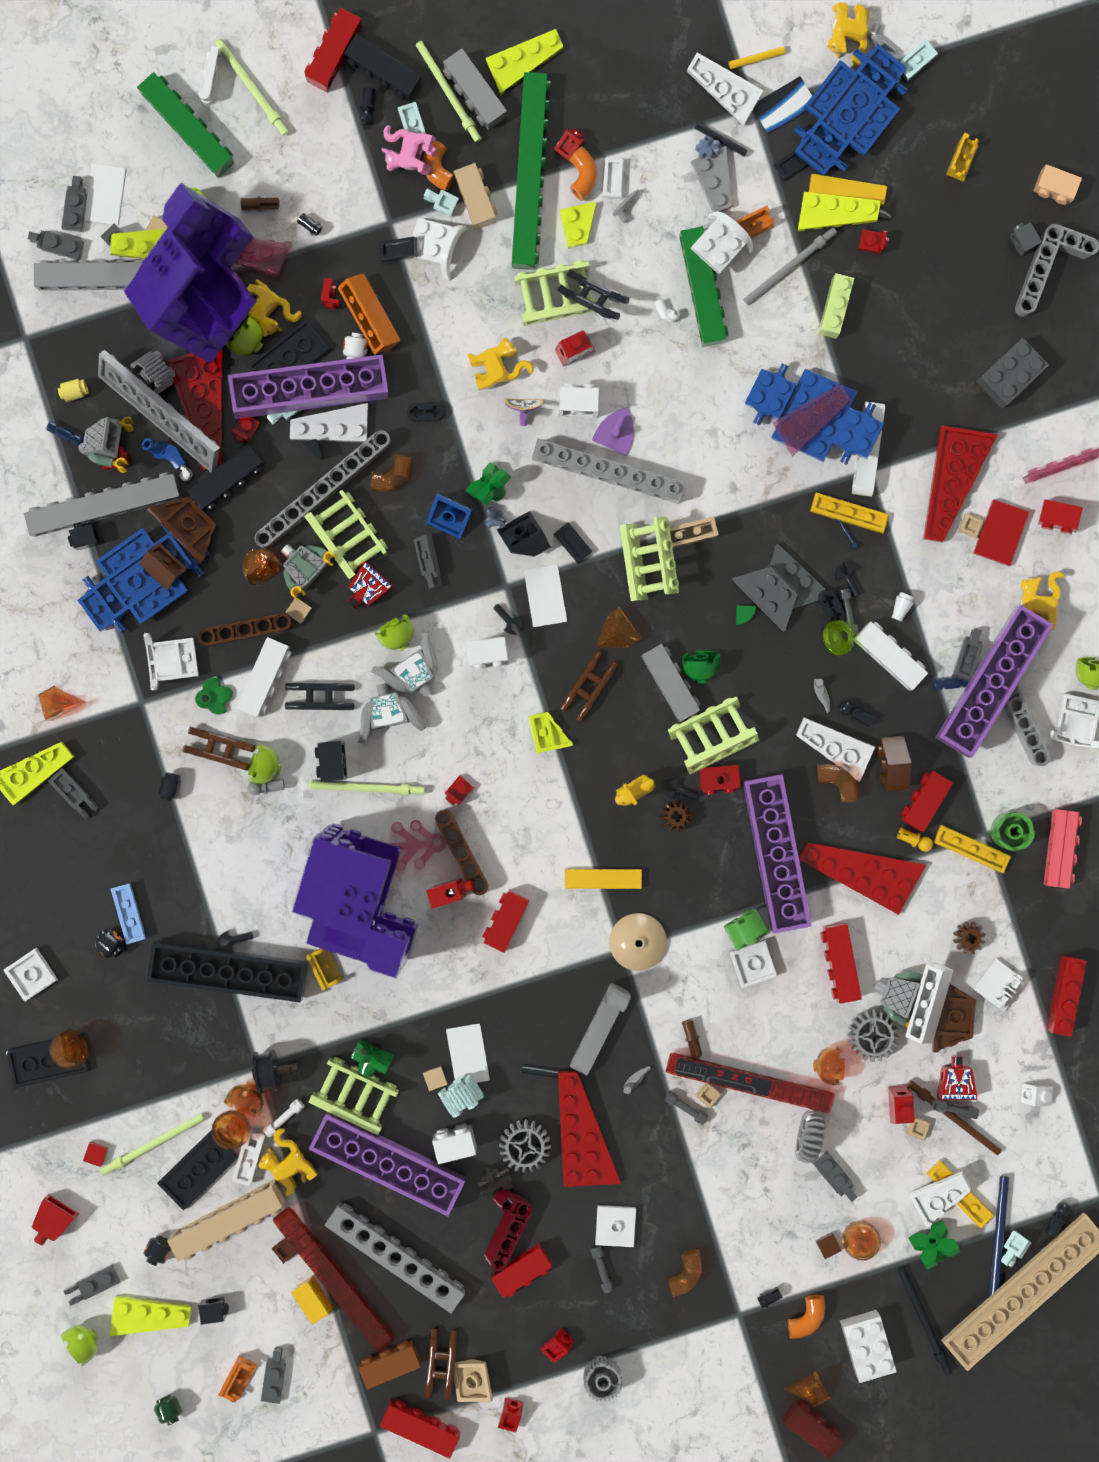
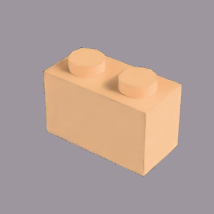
M1046 164L1039 174L1033 191L1038 193L1040 197L1052 198L1061 205H1069L1075 198L1082 178Z

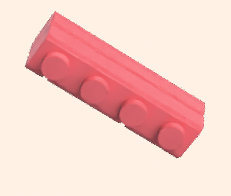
M1052 810L1043 885L1070 888L1074 884L1075 874L1072 873L1073 865L1075 866L1077 863L1075 846L1079 845L1077 829L1081 827L1082 817L1079 816L1080 812Z

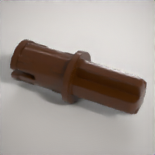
M258 196V198H241L242 210H259L261 212L262 210L279 209L280 207L279 198H261V196Z
M694 1020L682 1021L686 1035L685 1041L688 1043L691 1057L699 1058L702 1056V1051L698 1040L700 1036L696 1033Z

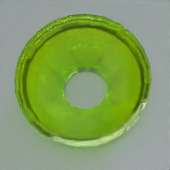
M843 621L830 622L826 625L823 632L824 644L832 654L840 656L852 650L855 637L847 623ZM842 631L848 634L847 641L842 638Z

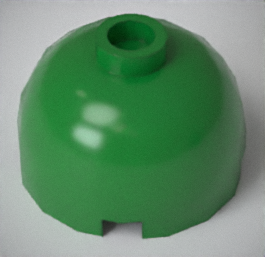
M698 650L695 651L696 655L684 654L682 656L683 669L689 678L697 680L698 683H707L709 679L714 678L718 674L721 665L720 653L716 655V651Z

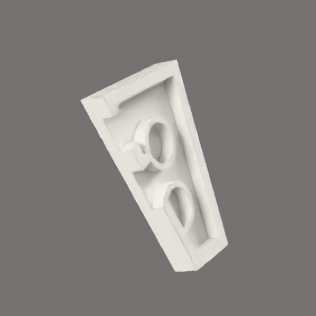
M961 1171L912 1191L909 1196L925 1226L929 1228L932 1222L945 1214L947 1209L971 1191V1187Z

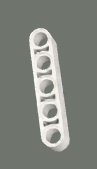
M865 401L863 412H865L869 402ZM871 402L872 405H876L871 416L883 422L885 404ZM882 430L868 459L856 456L852 494L870 497L873 495Z

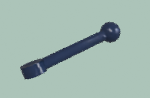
M834 519L836 522L840 524L846 536L850 540L851 547L853 549H857L859 545L857 542L853 540L844 523L840 520Z

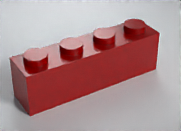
M341 7L338 13H334L331 19V27L329 30H325L321 46H317L313 54L314 59L312 63H308L304 71L308 83L327 93L345 60L344 52L363 26L360 17Z
M843 922L822 926L823 931L820 932L822 943L826 944L827 950L824 951V957L830 965V969L827 972L829 980L833 981L834 988H831L833 1000L836 999L839 1004L862 1000L848 924Z
M1061 955L1047 1025L1048 1031L1072 1037L1087 961Z
M390 1400L380 1427L449 1459L460 1439V1431L456 1426L452 1424L446 1425L435 1416L429 1417L418 1408H409L400 1400Z

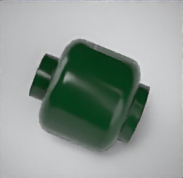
M169 1394L156 1401L154 1412L159 1423H167L170 1426L179 1421L178 1416L182 1414V1408L177 1397H171Z

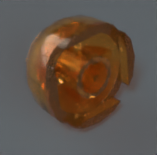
M254 548L248 551L242 562V572L249 584L258 585L257 581L262 580L264 583L273 578L280 571L278 566H282V563L273 551L266 548Z
M67 1029L59 1033L51 1042V1059L60 1068L73 1069L86 1063L85 1059L89 1055L88 1047L84 1038L79 1039L76 1035L78 1034L76 1030Z
M827 1047L821 1050L817 1060H814L813 1069L818 1073L822 1082L830 1085L843 1084L840 1081L844 1080L845 1060L840 1058V1053H844L842 1047Z
M247 1082L246 1085L239 1084L231 1088L223 1103L231 1108L235 1105L234 1107L244 1114L259 1117L264 1100L262 1094H258L256 1085Z
M239 1110L222 1112L212 1124L213 1140L223 1149H238L246 1143L250 1136V1121Z
M867 1221L851 1222L842 1233V1243L845 1251L856 1260L866 1261L872 1259L881 1248V1238L878 1230Z

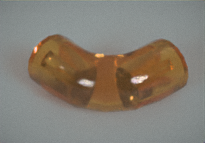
M394 455L393 465L389 472H372L370 491L391 492L401 487L409 477L413 458Z
M818 764L819 783H833L837 785L840 791L841 802L850 803L860 799L856 779L847 769L839 765Z
M690 1249L681 1253L683 1271L679 1275L667 1279L672 1298L691 1291L699 1282L702 1273V1259L698 1249Z

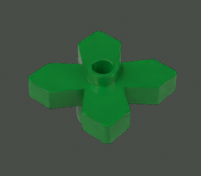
M490 462L483 469L482 477L479 480L473 481L467 487L466 492L473 498L477 497L485 506L491 500L498 502L505 496L506 490L504 485L511 479V476Z
M360 1039L351 1058L359 1062L358 1072L360 1074L372 1077L377 1070L384 1074L387 1073L394 1054L373 1047L370 1043Z
M942 1220L931 1225L929 1235L918 1232L909 1237L913 1248L917 1251H923L920 1259L927 1270L936 1266L938 1262L945 1260L946 1256L953 1257L960 1253L959 1246L955 1240L946 1238L949 1232Z

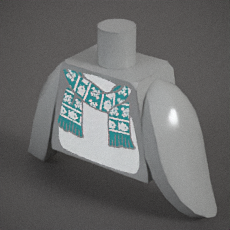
M429 631L422 633V650H418L390 669V671L380 666H374L370 672L378 675L397 691L404 693L408 691L413 692L418 688L424 697L432 693L434 690L428 681L434 677L433 675L437 671V658L430 641Z
M387 683L376 685L378 696L371 697L370 701L362 709L360 736L357 743L365 744L372 729L377 730L409 723V721L420 731L426 729L427 726L420 719L409 698L404 695H398L397 692L389 693Z

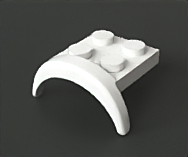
M712 212L708 217L716 220L690 249L720 274L744 246L747 252L751 254L753 252V243L748 233L734 219L722 212Z
M418 218L412 236L417 238V257L414 258L441 265L442 275L449 281L451 279L450 264L454 247L460 235L469 228L464 225L451 227Z
M144 633L151 690L158 689L159 681L199 676L194 638L153 643L150 633Z
M1062 694L1055 731L1051 730L1050 737L1055 741L1073 746L1099 748V741H1094L1099 719V701Z

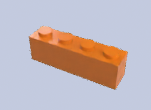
M360 274L347 278L338 287V290L374 355L391 350L401 340L366 276Z

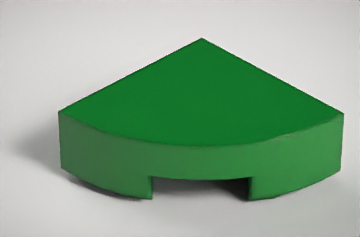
M736 606L735 625H741L749 621L755 613L756 606Z

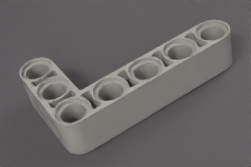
M1050 225L1041 235L1042 243L1037 246L1015 306L1017 315L1027 317L1036 309L1058 250L1081 259H1089L1099 250V242L1093 237L1061 225ZM1050 231L1055 233L1056 239L1049 236ZM1067 238L1072 239L1074 245H1069L1067 243ZM1085 245H1089L1092 251H1086ZM1042 249L1049 252V257L1043 255ZM1036 267L1042 269V275L1036 272ZM1029 285L1035 286V293L1030 291ZM1022 303H1027L1030 309L1025 310Z
M1017 685L1004 705V709L1031 764L1045 766L1051 760L1050 753ZM1014 700L1019 704V708L1016 711L1011 707ZM1022 718H1025L1027 721L1025 728L1020 726ZM1030 735H1033L1035 738L1033 745L1028 743ZM1039 752L1043 755V760L1040 763L1036 760V755Z
M613 983L610 984L569 1067L588 1075L619 1012H624L630 1001L629 991Z

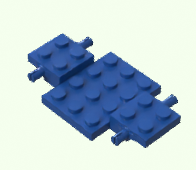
M878 43L866 55L856 48L852 55L861 61L856 72L840 60L804 106V109L818 119V121L808 131L804 130L799 124L793 130L802 138L800 145L794 153L823 176L834 165L843 172L847 169L849 165L840 159L847 145H850L859 154L864 156L900 110L898 106L885 96L893 89L902 96L904 95L907 88L899 81L907 67Z
M781 363L777 373L761 369L745 401V405L754 408L758 412L753 421L754 424L757 423L760 426L764 416L779 421L771 437L773 440L821 462L825 461L832 445L845 451L840 460L845 465H848L852 455L868 459L884 426L883 422L871 416L876 407L875 404L872 405L869 402L865 412L852 409L851 406L857 391L807 369L804 370L797 385L784 377L789 368L786 364Z
M162 524L160 525L167 534L154 543L146 530L142 528L99 558L96 563L106 575V578L95 585L89 576L82 580L89 590L77 601L100 632L111 625H115L120 634L126 631L127 628L123 625L121 619L130 611L140 624H144L189 591L180 578H177L172 586L166 590L140 565L147 550L160 542L187 570L193 569L198 578L205 574L199 566L200 563ZM208 550L206 551L205 557L210 555Z

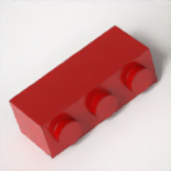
M934 771L926 772L920 780L921 786L919 789L914 790L910 797L912 801L909 806L906 805L900 814L902 815L901 821L920 832L925 831L953 784Z
M508 890L507 893L503 892L499 903L502 905L499 911L495 909L490 919L493 923L490 928L486 927L482 935L485 938L484 944L505 953L529 903L528 898L511 890Z
M538 1243L508 1262L502 1271L492 1272L491 1280L503 1298L507 1295L511 1297L518 1292V1288L523 1285L525 1287L529 1286L537 1276H544L549 1273L552 1261L542 1245Z

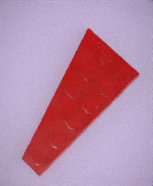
M223 348L212 363L192 353L167 360L168 366L174 370L176 375L173 377V381L184 415L192 425L200 428L204 435L210 440H214L219 447L217 467L222 465ZM201 465L203 471H206L207 469Z
M948 426L940 427L923 540L940 543L944 541L998 434Z
M806 842L799 855L800 861L897 915L900 914L926 867L925 864Z
M558 1071L564 1187L621 1184L578 1072Z

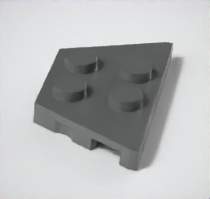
M776 544L769 566L773 565L799 592L794 609L818 601L819 593L825 590V588L779 544Z
M773 565L740 576L737 575L732 579L783 632L787 629L799 592Z

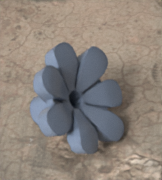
M705 136L696 145L695 150L699 152L698 156L700 158H704L705 155L707 158H712L713 153L715 155L720 153L718 148L720 147V142Z
M493 506L488 507L486 510L488 513L486 525L489 528L494 524L504 528L507 519L502 516L503 512L500 509L496 512Z

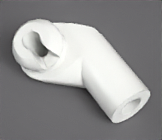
M663 299L654 302L661 319L675 322L680 317V312L677 309H668Z

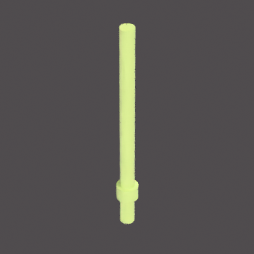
M218 39L215 42L216 46L220 48L224 57L266 112L270 123L277 127L282 136H285L289 131L282 123L280 115L271 108L224 42Z
M419 41L416 47L461 118L464 129L470 133L475 143L479 142L482 138L474 127V121L466 114L424 43Z
M320 781L309 782V789L400 793L402 796H409V794L424 795L425 787H413L409 784L394 786Z
M201 1113L125 1156L113 1159L112 1163L100 1169V1173L104 1176L115 1169L119 1170L125 1167V1164L201 1123L205 1120L204 1115Z

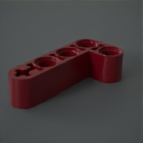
M499 1190L494 1195V1203L504 1214L484 1254L485 1261L494 1271L498 1272L506 1267L533 1211L531 1204L523 1196L507 1190Z

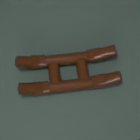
M599 651L595 652L560 706L561 710L567 711L577 695L587 700L576 717L580 722L584 720L619 666L618 663L613 661L602 678L594 674L592 671L603 656ZM587 679L597 684L592 694L582 689Z
M189 727L188 734L208 739L205 750L184 745L182 752L245 771L249 770V763L233 759L231 755L234 747L254 752L255 745L206 730ZM215 742L226 744L223 756L212 753Z
M431 1329L425 1397L431 1398L433 1396L434 1378L446 1379L444 1399L450 1400L452 1398L458 1331H450L448 1352L437 1351L439 1329ZM436 1359L448 1360L447 1371L435 1370Z

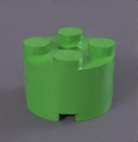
M1004 812L994 819L990 835L999 847L1018 851L1027 848L1032 843L1035 832L1032 821L1026 815L1017 812ZM1011 828H1014V829H1013V831L1015 832L1014 835L1011 834V831H1010Z
M757 909L744 913L743 916L733 919L724 926L736 951L744 948L746 943L750 946L758 942L759 936L761 938L770 933Z

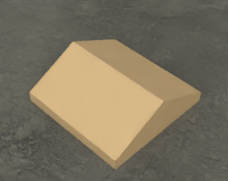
M476 1359L455 1362L454 1384L458 1402L493 1401L486 1362Z

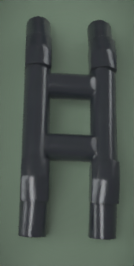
M570 268L566 275L580 286H583V289L578 295L561 284L557 291L568 300L576 302L602 317L619 320V312L605 308L603 305L607 298L613 302L628 304L630 298L610 291ZM590 290L601 294L596 303L586 299Z
M286 683L285 690L306 691V702H286L285 709L354 710V703L333 702V691H354V684ZM314 691H325V702H313Z

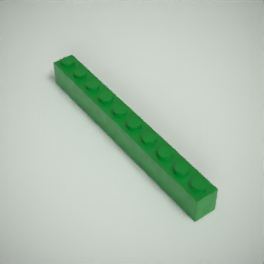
M524 72L512 249L513 269L535 270V264H539V252H536V245H540L541 233H537V226H541L542 214H538V209L543 206V195L539 194L540 188H544V176H541V169H545L546 157H542V150H546L547 138H543V133L548 129V119H544L545 112H549V100H546V92L550 93L551 81L547 80V73Z

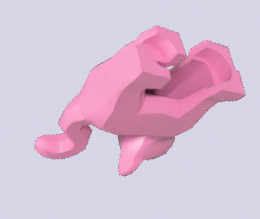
M387 125L383 131L386 141L395 142L400 137H403L400 154L396 151L382 148L381 151L386 154L385 162L387 163V169L394 171L398 168H404L407 170H418L421 174L429 175L431 166L421 161L420 158L424 151H426L427 155L435 157L437 149L432 145V142L436 138L425 133L409 132L406 129H399L394 134H390L391 126Z

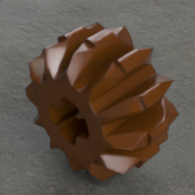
M673 800V807L669 803L665 804L668 811L661 809V812L666 813V816H660V820L667 819L662 824L663 827L670 824L668 831L672 832L675 826L676 832L679 833V826L684 830L687 829L684 822L691 824L692 821L686 819V817H691L693 814L685 813L690 807L685 806L682 809L683 801H680L677 807L676 800ZM674 811L681 814V818H678L679 821L675 822V819L671 818V815H674Z
M964 922V928L958 925L959 933L953 932V935L958 936V938L953 939L954 943H958L956 948L958 950L963 948V953L965 954L968 951L971 954H975V948L979 951L982 950L979 944L986 943V941L981 939L986 936V933L981 932L982 927H976L975 922H971L970 926L968 922ZM968 934L973 936L972 939L970 938V942L966 940V937H969Z

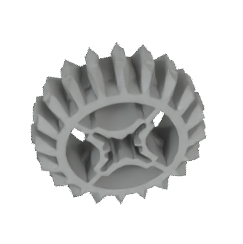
M872 1009L871 1015L865 1010V1017L857 1014L859 1020H851L855 1026H848L853 1031L847 1033V1036L852 1038L848 1040V1044L853 1045L851 1050L853 1052L857 1051V1057L863 1055V1060L866 1061L870 1056V1061L874 1062L876 1056L879 1061H882L881 1055L888 1058V1050L894 1053V1049L891 1046H898L894 1039H898L899 1035L893 1034L898 1031V1028L892 1027L895 1021H889L890 1017L887 1014L883 1017L882 1011H879L876 1016V1010ZM876 1021L882 1022L885 1025L887 1033L878 1031ZM870 1022L867 1030L860 1031L864 1024ZM872 1032L877 1034V1037H874L873 1040L869 1037ZM858 1038L868 1040L870 1050L862 1048ZM886 1040L885 1044L877 1049L878 1043Z
M806 1111L800 1121L795 1153L796 1158L804 1163H815L821 1153L826 1121L824 1115L818 1113V1111Z
M525 1119L524 1125H521L520 1120H518L517 1127L511 1123L510 1129L512 1131L505 1129L504 1133L507 1136L501 1135L500 1137L504 1142L499 1143V1147L505 1148L500 1151V1155H506L503 1158L504 1162L511 1160L508 1167L511 1168L514 1164L516 1165L515 1171L522 1167V1171L526 1172V1167H529L532 1172L534 1171L533 1165L539 1169L541 1167L539 1161L545 1163L546 1159L543 1156L549 1157L550 1155L546 1151L551 1149V1145L546 1144L550 1141V1137H544L547 1134L546 1130L540 1132L541 1124L536 1128L534 1127L535 1121L528 1125V1120ZM526 1132L523 1138H512L517 1133ZM532 1134H535L540 1140L541 1148L531 1142ZM528 1138L529 1148L526 1147V1150L524 1149L522 1153L521 1143L524 1145V1142H526ZM509 1144L514 1145L519 1150L518 1158L511 1153ZM537 1153L534 1158L523 1160L527 1154Z

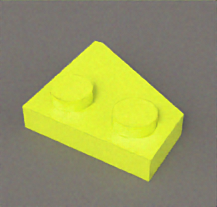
M596 202L559 210L568 249L587 245Z
M548 712L528 716L536 754L573 746L572 742L562 732L563 730L554 722Z

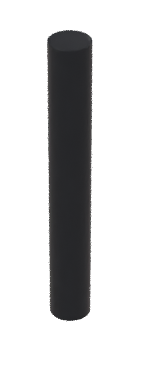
M699 122L695 126L697 131L714 140H718L720 144L745 157L748 150Z
M522 1065L521 1073L558 1078L557 1070Z

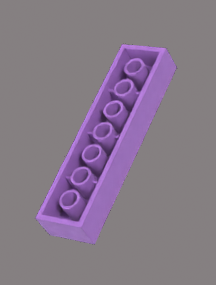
M383 355L228 375L235 419L388 399Z
M1021 604L1016 606L935 738L967 758H972L1052 629L1053 624Z
M783 774L742 781L771 932L775 934L811 927Z
M326 1112L309 1147V1150L446 1216H449L466 1179V1176L448 1167L438 1164L379 1134H373L330 1112Z

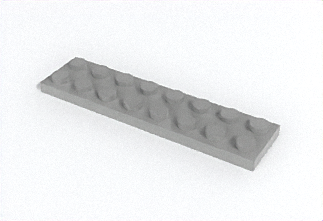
M105 350L99 354L98 377L208 471L213 472L217 468L219 455L217 443L205 436L200 428L192 425L186 416L179 414L156 391H152L142 379H138L132 374L128 367H124L119 363L114 355H110Z

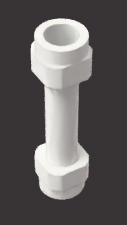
M297 1098L290 1104V1108L273 1123L270 1122L263 1129V1132L271 1138L282 1124L305 1107L301 1100Z

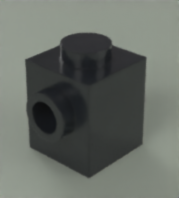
M77 524L74 526V529L69 530V544L78 551L101 545L96 526L92 524Z

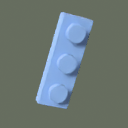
M131 883L111 888L126 944L146 939Z

